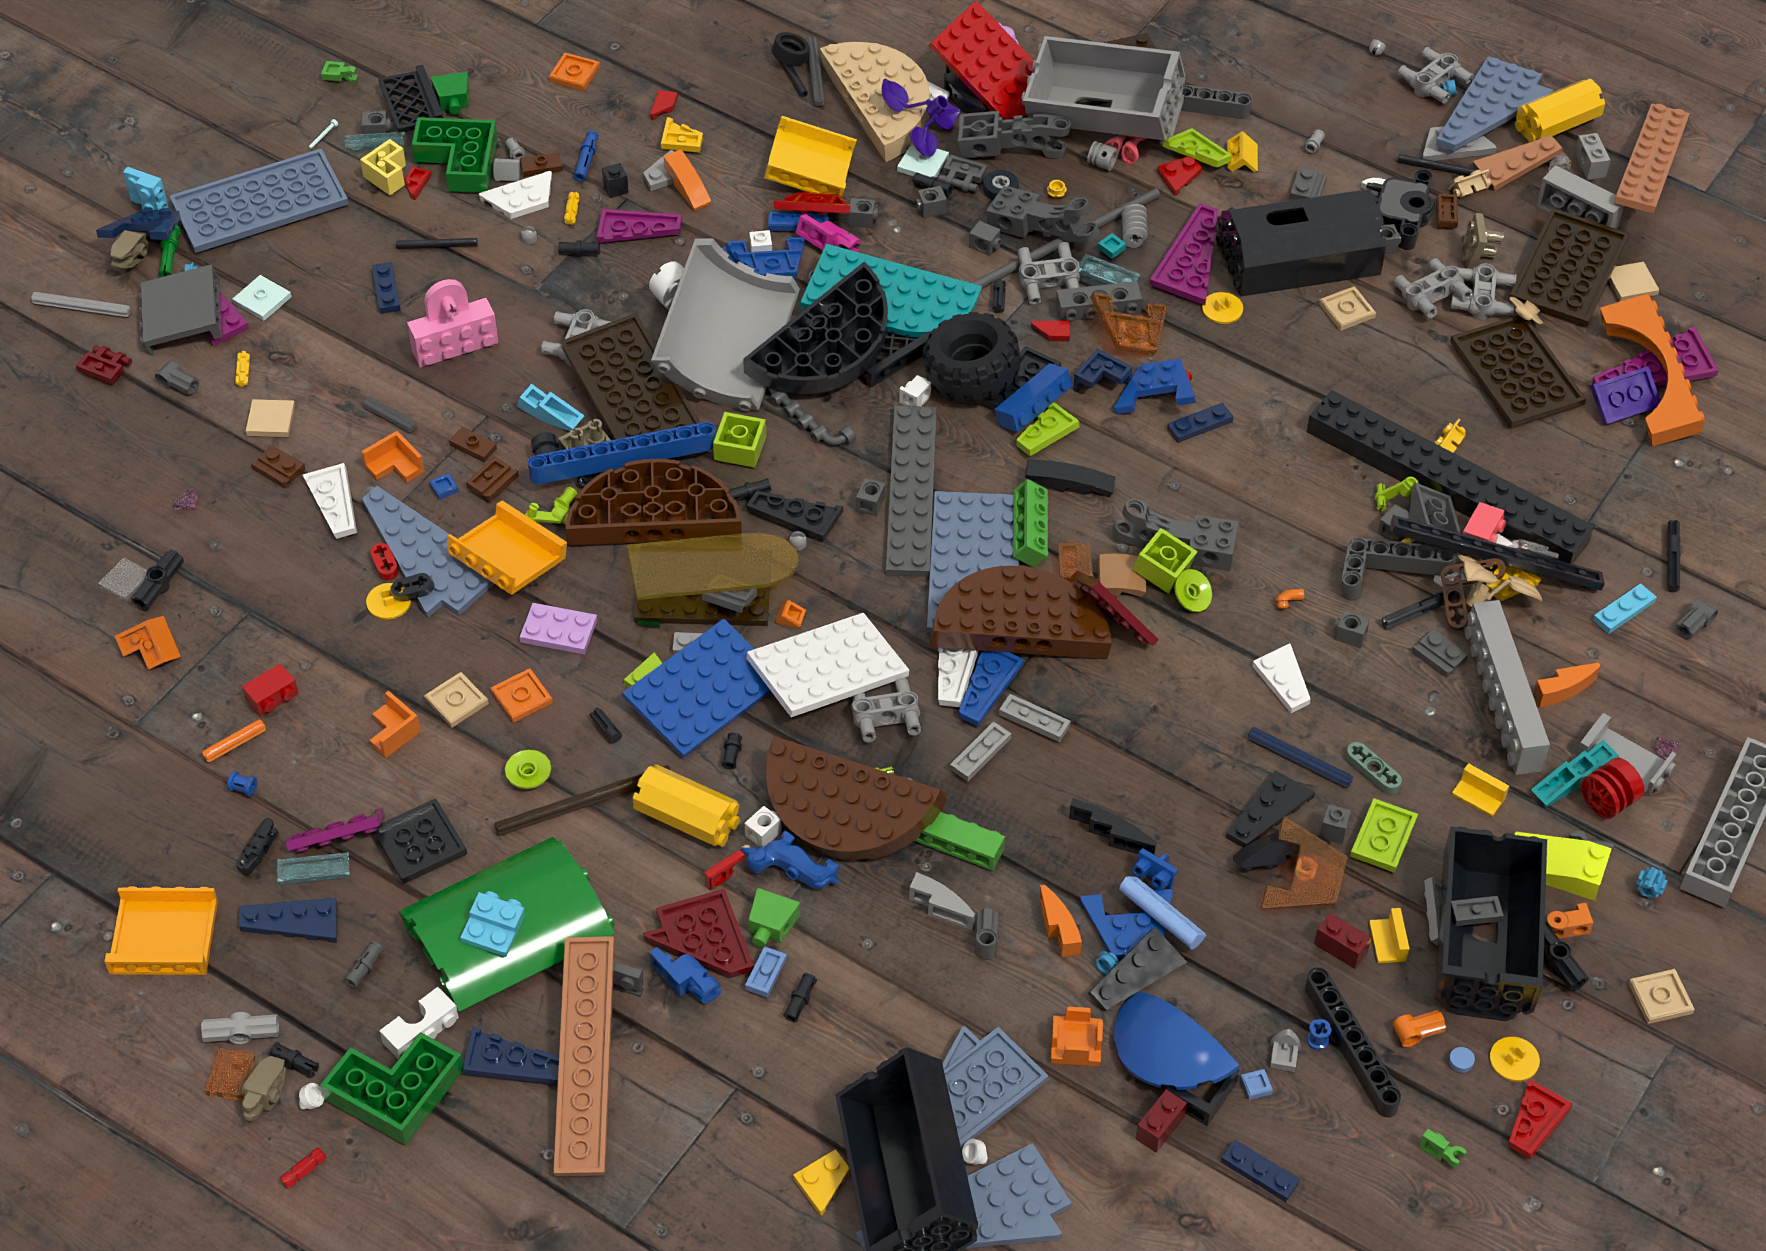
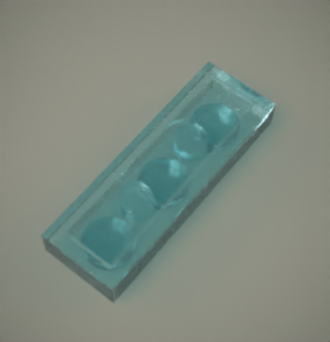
M405 132L346 135L344 142L345 148H350L351 150H360L362 147L368 146L371 149H376L389 139L402 146V144H405L406 137Z
M1085 254L1079 263L1080 274L1107 284L1135 281L1139 283L1141 280V274L1088 254Z
M349 852L277 860V881L279 885L350 877Z

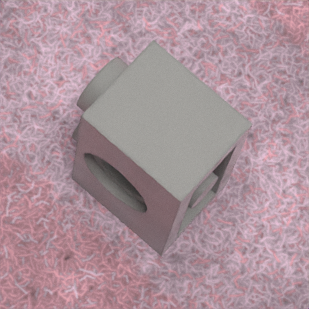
M1598 133L1579 135L1574 153L1586 179L1605 178L1610 158Z

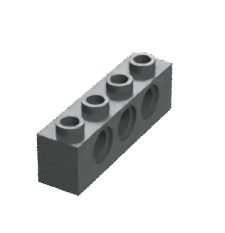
M1137 281L1060 289L1056 293V307L1060 321L1141 313L1142 296Z

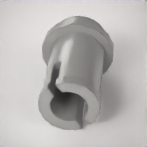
M1314 131L1310 139L1306 140L1305 149L1307 152L1315 153L1320 149V144L1325 138L1323 131Z
M513 138L507 139L505 146L510 152V158L514 160L524 158L525 150L519 146L515 138L514 140Z

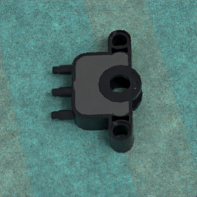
M1426 169L1416 171L1413 181L1392 177L1386 179L1383 184L1368 182L1366 186L1367 189L1381 192L1380 197H1374L1382 214L1384 225H1395L1397 232L1401 235V243L1398 246L1403 250H1412L1415 247L1420 228L1427 225L1431 218L1433 200L1429 196L1433 175Z

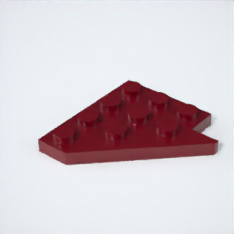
M725 888L656 908L661 928L643 933L644 941L679 956L689 954L702 966L730 978L752 972L754 968Z

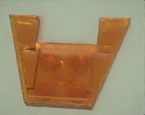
M1093 292L1090 298L1117 350L1154 356L1158 349L1168 306L1148 303L1146 306L1147 317L1114 312L1111 295Z
M1282 816L1277 839L1300 845L1290 889L1285 890L1266 885L1261 908L1337 903L1348 856L1286 816Z

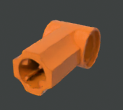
M1438 1010L1416 1017L1410 1014L1403 1015L1392 1023L1403 1047L1414 1046L1422 1038L1443 1033L1446 1030L1445 1019Z

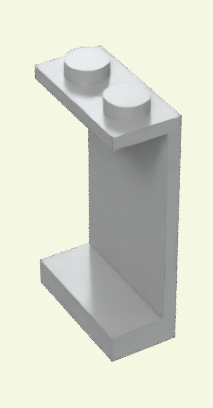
M1603 713L1580 742L1576 756L1580 755L1584 750L1586 752L1590 751L1604 740L1619 755V758L1628 761L1635 767L1644 783V795L1650 797L1654 790L1659 791L1665 782V779H1663L1665 775L1670 776L1674 771L1676 764L1673 762L1676 753L1672 752L1665 761L1608 729L1611 717Z

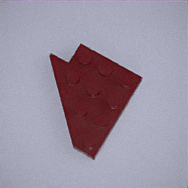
M1079 570L1075 571L1071 576L1077 581L1074 585L1088 594L1097 607H1101L1112 614V619L1120 626L1123 625L1127 630L1131 629L1135 633L1134 637L1143 645L1146 642L1152 646L1156 644L1159 639L1098 580Z

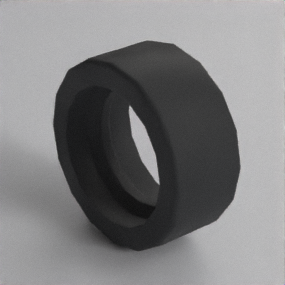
M782 32L776 35L771 51L773 56L780 62L791 66H800L805 63L810 46L801 36Z

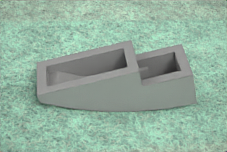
M916 873L910 885L909 900L928 906L929 916L973 931L975 913L970 907L943 884L930 877Z

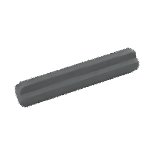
M370 396L363 401L366 409L402 429L412 433L417 428L416 421Z

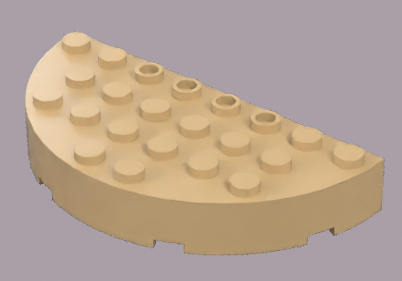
M845 42L830 44L820 48L822 67L884 161L888 162L905 153L907 147L912 143L910 139L911 130L915 127L923 129L930 119L926 112L927 105L909 109L903 108L901 112L893 111L883 99L882 82L886 78L889 81L900 84L907 91L909 97L907 104L923 102L930 99L929 85L922 69L904 53L878 43Z

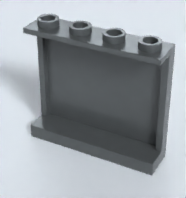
M212 264L141 283L139 298L142 306L139 307L142 317L140 327L143 336L140 337L143 348H147L150 355H154L153 345L210 331L214 339L222 337L219 277Z

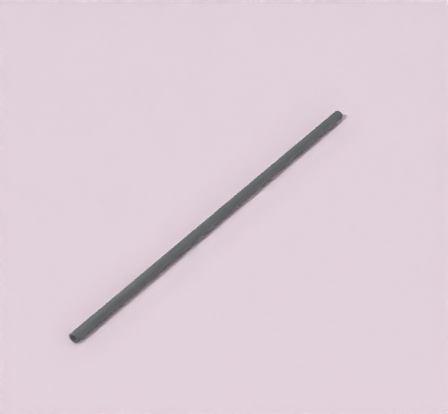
M1154 188L1091 222H1096L1098 228L1122 217V210L1126 206L1132 204L1145 205L1159 198L1160 192L1157 188ZM1061 237L1031 251L1032 262L1056 251L1060 243L1071 242L1061 240ZM1019 258L971 283L984 288L996 280L1019 270ZM887 332L886 336L892 335L891 332Z

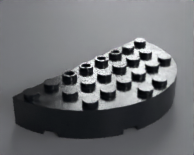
M865 262L861 263L743 358L744 373L771 389L794 394L826 392L842 387L857 379L875 362L883 348L887 335V298L877 275Z

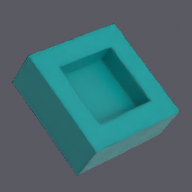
M1111 233L1098 242L1097 249L1113 259L1126 249L1127 243Z

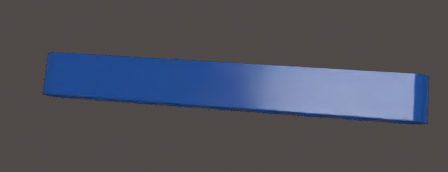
M702 422L535 455L528 460L530 481L535 484H543L604 472L611 468L613 470L624 467V463L637 460L669 459L709 451L713 449L716 428L710 422Z

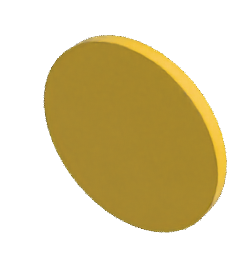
M1217 292L1206 297V305H1202V311L1205 317L1212 322L1229 324L1237 321L1242 316L1243 304L1239 298L1230 293Z
M385 583L370 591L366 599L368 611L376 618L390 620L406 613L411 605V600H397L391 592L393 583Z
M1505 1037L1498 1040L1490 1052L1492 1068L1499 1076L1509 1081L1521 1082L1528 1080L1536 1074L1539 1068L1540 1058L1537 1050L1531 1043L1519 1037Z

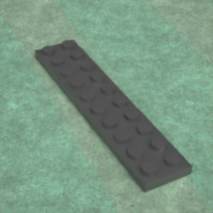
M894 405L886 575L930 577L937 407Z

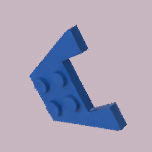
M803 237L786 238L787 250L748 252L745 240L727 241V251L738 262L755 269L754 273L763 276L769 273L780 276H792L794 279L797 278L804 248Z
M1181 358L1140 364L1114 407L1116 414L1135 412L1137 397L1176 392L1175 400L1177 405L1196 403V398Z
M1173 889L1153 890L1171 904ZM1102 894L1080 896V904L1082 908H1085L1088 919L1098 931L1099 938L1108 953H1113L1118 960H1121L1152 928L1155 927L1163 936L1165 934L1166 928L1146 912L1105 915Z

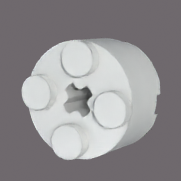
M669 262L661 266V271L657 275L654 273L649 282L650 291L667 310L671 307L684 271V267L678 262Z

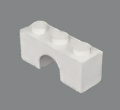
M439 987L418 1001L421 1014L424 1016L422 1021L416 1024H408L398 1016L380 1030L382 1043L398 1060L420 1032L435 1039L438 1033L445 1028L451 1027L459 1018L456 1005Z

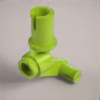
M1408 477L1385 489V484H1377V493L1375 494L1377 510H1386V501L1399 494L1411 500L1412 485L1415 482L1418 483V481L1413 477Z
M566 487L562 495L554 500L552 512L538 511V504L531 503L525 515L535 522L566 525V518L570 509L569 505L577 496V491L572 487Z

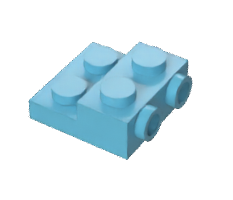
M130 167L123 171L130 201L141 204L142 209L148 207L153 208V210L169 208L161 178Z
M486 891L485 894L479 892L469 912L470 918L460 937L461 942L507 957L525 917L524 907H521L522 904L515 899H509L507 902L499 899V896L494 892Z

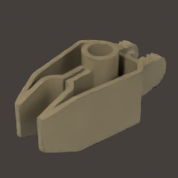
M124 230L112 245L110 257H113L111 265L119 268H132L143 261L148 252L149 244L145 238L148 235V231L130 232Z
M273 1056L265 1058L259 1062L244 1082L242 1094L245 1097L242 1107L245 1120L250 1122L256 1120L263 1110L270 1111L274 1104L277 1103L285 1084V1060Z

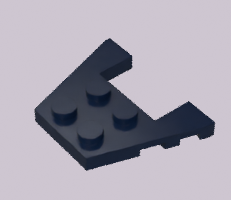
M151 207L143 208L140 212L97 229V237L115 238L124 230L149 231L151 239L167 240L169 239V234L173 232L172 227H176L180 220V213L170 208H162L160 210H153Z

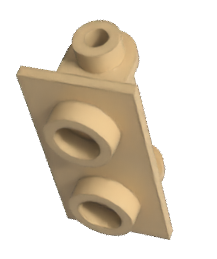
M1489 169L1482 172L1476 170L1467 177L1459 176L1455 178L1448 191L1454 189L1453 195L1462 198L1473 193L1471 187H1473L1475 193L1488 189L1491 186V180L1486 178L1485 175L1489 172Z

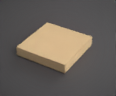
M1644 261L1616 266L1609 279V283L1620 302L1648 293L1650 296H1655L1659 293V288Z
M1355 286L1319 300V305L1340 331L1376 317L1374 309Z
M252 399L246 435L289 437L295 402L292 400Z
M462 672L424 695L425 701L451 728L489 704L488 699Z
M1675 969L1632 978L1628 983L1647 1024L1694 1013L1695 1009Z

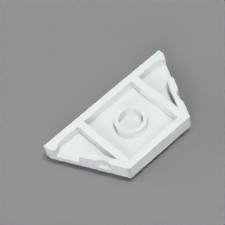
M548 171L479 193V198L483 203L485 201L491 203L493 209L503 212L510 219L548 208L552 172Z

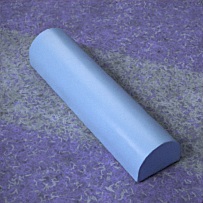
M1125 877L1119 890L1191 950L1195 949L1206 937L1204 931L1139 878Z

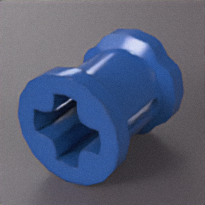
M233 771L227 782V790L231 792L236 790L245 793L248 797H252L257 788V777L252 776L249 778L239 775L237 771Z
M1324 1019L1313 1020L1309 1026L1310 1032L1307 1036V1044L1314 1050H1323L1329 1043V1036L1332 1031L1330 1023Z

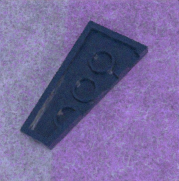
M472 1027L463 1065V1074L558 1085L559 1056L539 1049L532 1050L524 1047L522 1043L516 1041L512 1043L503 1040L499 1035L493 1033L489 1035L481 1032L479 1028Z

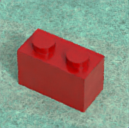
M281 663L242 686L245 700L260 717L267 712L273 711L277 706L291 700L298 694L295 679Z

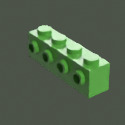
M1027 479L1014 489L1013 557L1035 567L1048 557V489Z
M940 812L932 825L929 824L920 833L921 836L915 840L918 843L992 871L998 863L1005 846V836L997 831L987 830L975 823H969L958 819L954 815H947Z

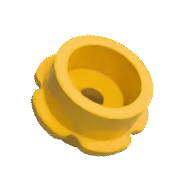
M1053 180L1047 187V191H1049L1048 194L1053 198H1060L1065 195L1067 188L1063 181Z

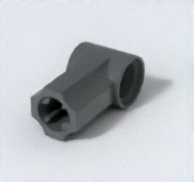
M168 361L155 374L156 381L162 387L169 388L172 386L188 395L195 394L200 384L198 378L184 372L174 361Z
M1698 598L1691 605L1688 613L1677 623L1675 629L1682 638L1691 639L1704 625L1707 627L1713 622L1718 614V610Z
M984 908L977 912L975 953L979 958L985 960L993 958L997 952L998 912H995L992 908Z

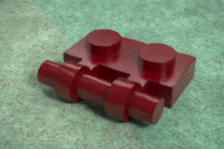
M95 345L92 350L95 354L87 352L76 364V369L78 372L113 384L124 372L123 364L130 366L132 359L126 357L124 353H115L108 347Z

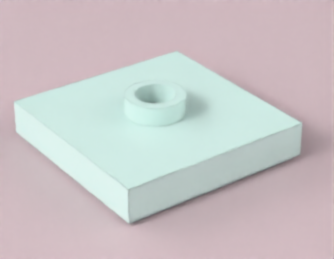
M911 143L897 166V172L914 176L918 172L928 177H937L949 158V152L936 149L934 155L927 158Z
M259 275L232 300L236 306L265 321L292 296L290 291Z

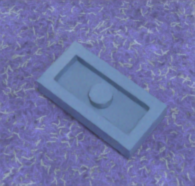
M764 946L745 984V990L768 998L787 960V954Z

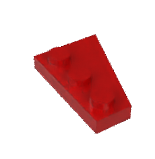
M1529 1079L1525 1096H1523L1521 1108L1510 1136L1509 1147L1531 1159L1570 1112L1572 1103Z

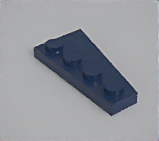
M336 898L240 906L239 928L242 932L266 935L278 933L283 934L284 937L293 938L295 935L307 937V940L317 941L319 938L337 943Z

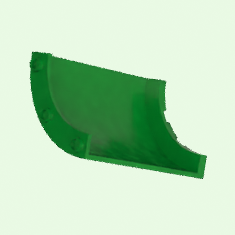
M553 837L398 911L407 932L417 943L421 941L424 945L422 948L432 967L436 966L437 970L441 971L443 976L439 980L448 998L456 1005L458 1012L564 960L565 937H609L615 934L612 928L615 926L613 918L609 913H605L588 881L590 878L586 869L579 867L567 851L562 840L558 841ZM486 891L496 893L501 900L508 902L509 899H515L522 904L521 907H524L525 917L507 957L465 944L460 940L470 918L469 912L479 892L485 894Z

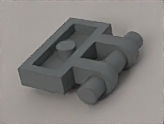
M950 155L943 167V173L948 175L940 174L938 180L953 184V186L962 188V191L977 192L978 185L972 182L981 183L987 172V165Z

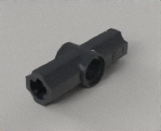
M171 549L166 551L157 565L150 567L146 571L145 581L131 598L132 603L139 609L144 611L149 609L160 594L168 591L170 587L169 581L184 562L183 557L177 551Z
M1545 923L1544 956L1546 957V965L1550 970L1558 973L1570 990L1575 991L1587 983L1589 977L1571 955L1570 945L1561 941L1548 923Z

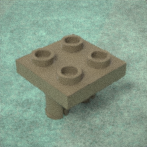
M1475 213L1472 221L1470 220L1468 223L1466 234L1461 238V247L1464 250L1463 261H1465L1466 269L1476 267L1480 257L1494 259L1497 253V246L1487 245V243L1501 245L1504 238L1502 231L1486 230L1484 216L1481 213Z
M593 419V422L589 421L588 424L580 428H574V431L571 430L569 433L558 438L559 445L563 450L610 441V438L602 430V422L599 419Z

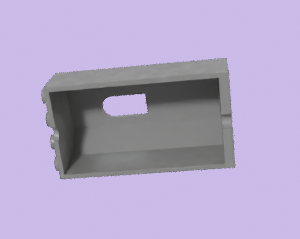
M1044 36L1043 42L1038 47L1037 60L1035 59L1033 62V71L1035 72L1028 77L1026 92L1022 94V103L1025 106V113L1028 115V118H1032L1033 114L1058 115L1068 118L1071 122L1070 128L1158 140H1166L1168 136H1173L1184 101L1182 84H1185L1186 75L1180 52ZM1081 99L1112 102L1111 108L1075 103ZM1059 124V125H1056L1057 127H1064V128H1065V126H1063V125H1060V124Z

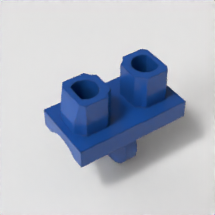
M1142 848L1139 851L1132 873L1138 878H1143L1145 875L1152 879V886L1161 890L1164 887L1171 889L1174 886V879L1178 869L1168 863L1170 856L1166 853L1159 858Z

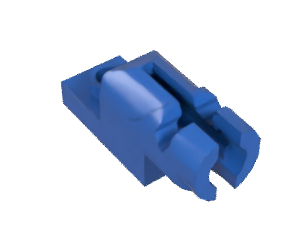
M658 947L650 951L651 966L680 997L689 991L704 1004H707L720 995L721 989L719 987L721 985L713 976L709 977V971L693 956L685 954L673 962L670 955L666 952L663 953Z

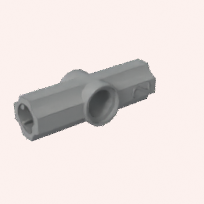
M236 1012L231 1014L230 1018L206 1019L201 1023L203 1042L229 1040L233 1044L242 1045L249 1043L254 1038L278 1037L279 1018L277 1014L251 1016L246 1012Z

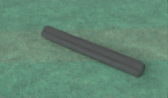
M813 36L812 38H807L810 46L808 59L813 100L816 107H822L824 105V93L817 38Z

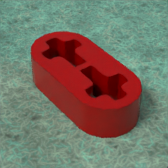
M385 543L373 545L370 552L379 577L386 581L395 579L398 575V569L390 547ZM382 552V554L384 555V557L381 558L379 553ZM384 566H388L390 571H386Z

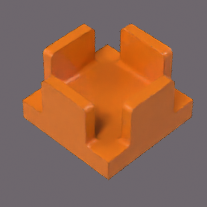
M1068 1006L1066 1007L1065 1016H1053L1052 1064L1100 1067L1103 1020L1090 1018L1091 1008Z

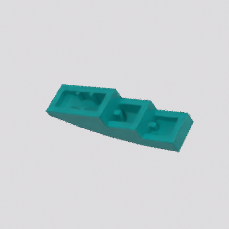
M1602 740L1590 751L1586 752L1584 750L1570 763L1564 762L1533 787L1531 792L1548 807L1579 789L1584 777L1599 769L1614 757H1619V755Z

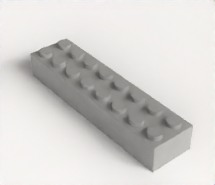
M1500 600L1473 603L1471 612L1468 613V625L1464 629L1465 637L1467 640H1470L1471 655L1477 661V673L1482 676L1483 690L1489 696V708L1495 714V726L1497 729H1500L1503 748L1507 749L1508 764L1513 767L1515 775L1542 772L1550 743Z
M1747 737L1680 887L1681 890L1724 908L1728 903L1766 816V744Z

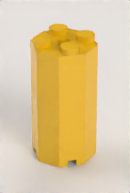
M1592 79L1581 80L1518 107L1515 127L1530 143L1548 136H1554L1602 116L1605 101L1604 98L1600 99L1599 96L1602 93L1601 88Z
M657 764L654 767L649 766L637 784L641 788L639 794L635 792L633 796V807L635 810L713 846L723 847L728 840L731 830H735L740 822V817L737 816L739 809L738 801Z

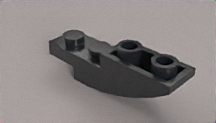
M946 65L944 89L950 92L949 98L965 114L987 112L985 104Z
M1301 828L1287 829L1252 842L1233 856V861L1244 870H1253L1259 866L1275 868L1277 865L1286 864V856L1298 857L1303 853L1320 855L1324 851H1330L1331 842L1322 835L1309 836Z

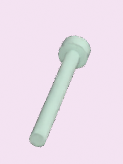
M335 119L308 146L309 149H312L333 127L336 128L339 125Z

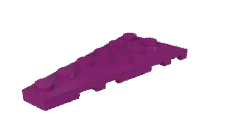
M1199 203L1150 278L1149 285L1206 305L1218 209Z
M1694 326L1689 328L1688 332L1682 335L1679 333L1673 337L1670 345L1671 348H1676L1678 354L1677 362L1683 365L1685 372L1683 376L1685 379L1693 381L1717 376L1719 370ZM1647 349L1638 354V357L1624 361L1623 365L1617 368L1612 367L1594 376L1592 384L1649 366L1656 387L1666 386L1668 378L1658 358Z

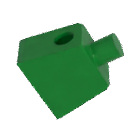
M468 72L431 77L432 88L442 111L449 110L451 114H459L462 108L468 107L470 91Z

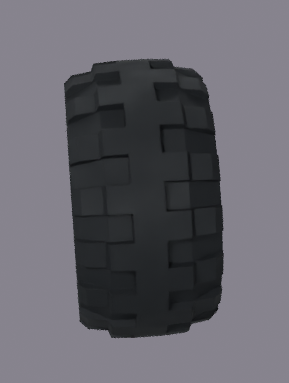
M969 312V314L952 316L953 318L945 319L939 323L938 328H934L930 332L923 347L925 372L933 389L950 401L957 400L958 403L967 404V402L981 403L986 399L992 400L998 397L999 393L1005 392L1011 387V383L1015 381L1020 371L1021 357L1016 334L1014 331H1011L1010 326L1004 320L994 318V315L988 313L978 314V312Z

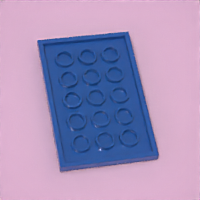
M722 619L625 690L622 697L684 759L769 695L771 690L746 659L747 652L754 650V648L725 619Z

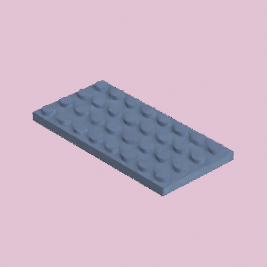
M322 149L170 195L171 203L174 209L180 213V222L195 253L349 204L348 198Z
M935 491L927 633L932 631L935 614L941 600L957 582L983 569L997 566H1019V560L1013 557L1014 495Z

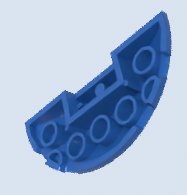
M1138 991L1127 999L1118 1013L1113 1032L1118 1057L1132 1075L1149 1085L1158 1088L1161 1087V1084L1172 1085L1177 1090L1196 1089L1199 1083L1210 1080L1213 1083H1217L1240 1068L1233 1057L1205 1029L1181 1010L1161 998Z

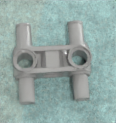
M1426 47L1421 56L1423 59L1431 62L1428 66L1416 73L1403 65L1399 68L1397 74L1398 77L1410 83L1416 96L1422 98L1431 96L1442 104H1445L1450 98V93L1441 88L1446 83V79L1449 81L1452 78H1456L1466 85H1470L1474 79V74L1462 68L1461 64L1457 62L1458 58L1452 53L1439 54L1430 49V47Z
M1063 242L1057 246L1060 259L1032 262L1029 248L1023 247L1018 250L1020 285L1027 290L1030 305L1041 303L1039 293L1041 288L1064 285L1067 286V289L1079 288V263L1072 257L1069 243Z
M1437 258L1429 262V269L1434 273L1413 283H1410L1403 275L1397 276L1394 280V285L1402 292L1403 298L1407 301L1408 308L1411 310H1421L1428 318H1433L1438 312L1437 307L1433 303L1453 293H1456L1463 301H1468L1473 296L1472 290L1464 284V279L1459 275V269L1455 266H1445Z
M1487 263L1480 264L1473 269L1458 268L1459 275L1464 281H1469L1473 284V296L1468 301H1463L1461 297L1452 296L1451 309L1469 311L1479 320H1485L1489 316H1494V314L1513 317L1515 304L1497 302L1494 298L1496 285L1514 287L1516 274L1500 273L1494 266Z
M588 309L580 310L574 314L556 311L554 316V324L570 327L565 339L611 322L600 319ZM543 341L541 347L542 354L558 356L567 365L571 366L560 343Z
M906 678L896 680L895 687L897 693L866 697L865 692L852 696L853 723L856 727L860 728L865 742H872L876 739L874 727L905 722L909 735H918L921 732L918 719L920 716L918 696L911 692Z

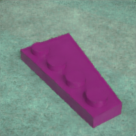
M602 209L597 242L678 235L682 225V214Z
M221 292L222 337L214 339L212 333L207 331L212 346L249 329L248 322Z
M383 807L375 809L374 815L366 817L362 813L349 819L346 824L343 821H337L327 825L324 831L318 827L290 836L285 843L288 851L295 849L296 852L308 849L309 845L318 843V846L331 843L332 839L341 837V840L355 836L354 833L359 831L370 833L378 829L377 827L383 821L385 813Z

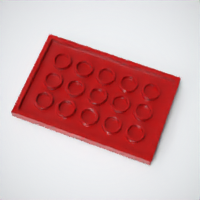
M976 0L928 46L990 111H999L1000 117L1003 120L1014 119V116L1020 115L1023 118L1026 113L1025 106L1022 103V94L1026 92L1028 77L1035 72L1033 71L1034 60Z

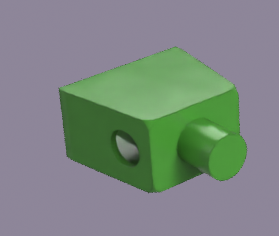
M758 888L749 916V932L754 934L753 944L764 948L768 940L777 943L782 942L800 917V902Z

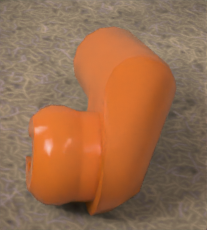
M1304 589L1283 591L1276 596L1277 608H1288V601L1304 600Z

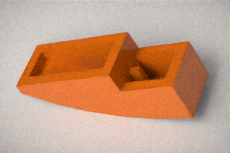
M679 149L664 156V168L673 178L674 186L690 207L696 211L710 205L711 199L700 177L683 151Z
M1599 662L1556 669L1554 678L1537 680L1533 694L1539 708L1568 700L1588 688L1597 679L1600 669Z
M1040 885L1039 900L1047 937L1058 938L1062 957L1081 955L1082 940L1072 915L1053 891L1046 885Z

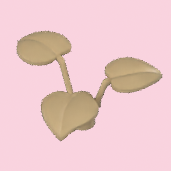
M1456 551L1458 558L1464 562V572L1467 581H1478V583L1472 585L1465 599L1469 606L1472 607L1473 603L1485 602L1486 599L1491 600L1492 596L1506 585H1510L1514 590L1542 602L1541 595L1531 583L1515 576H1510L1509 580H1505L1489 593V588L1483 582L1496 583V576L1488 571V569L1486 570V565L1481 566L1474 562L1480 561L1479 557L1462 555Z

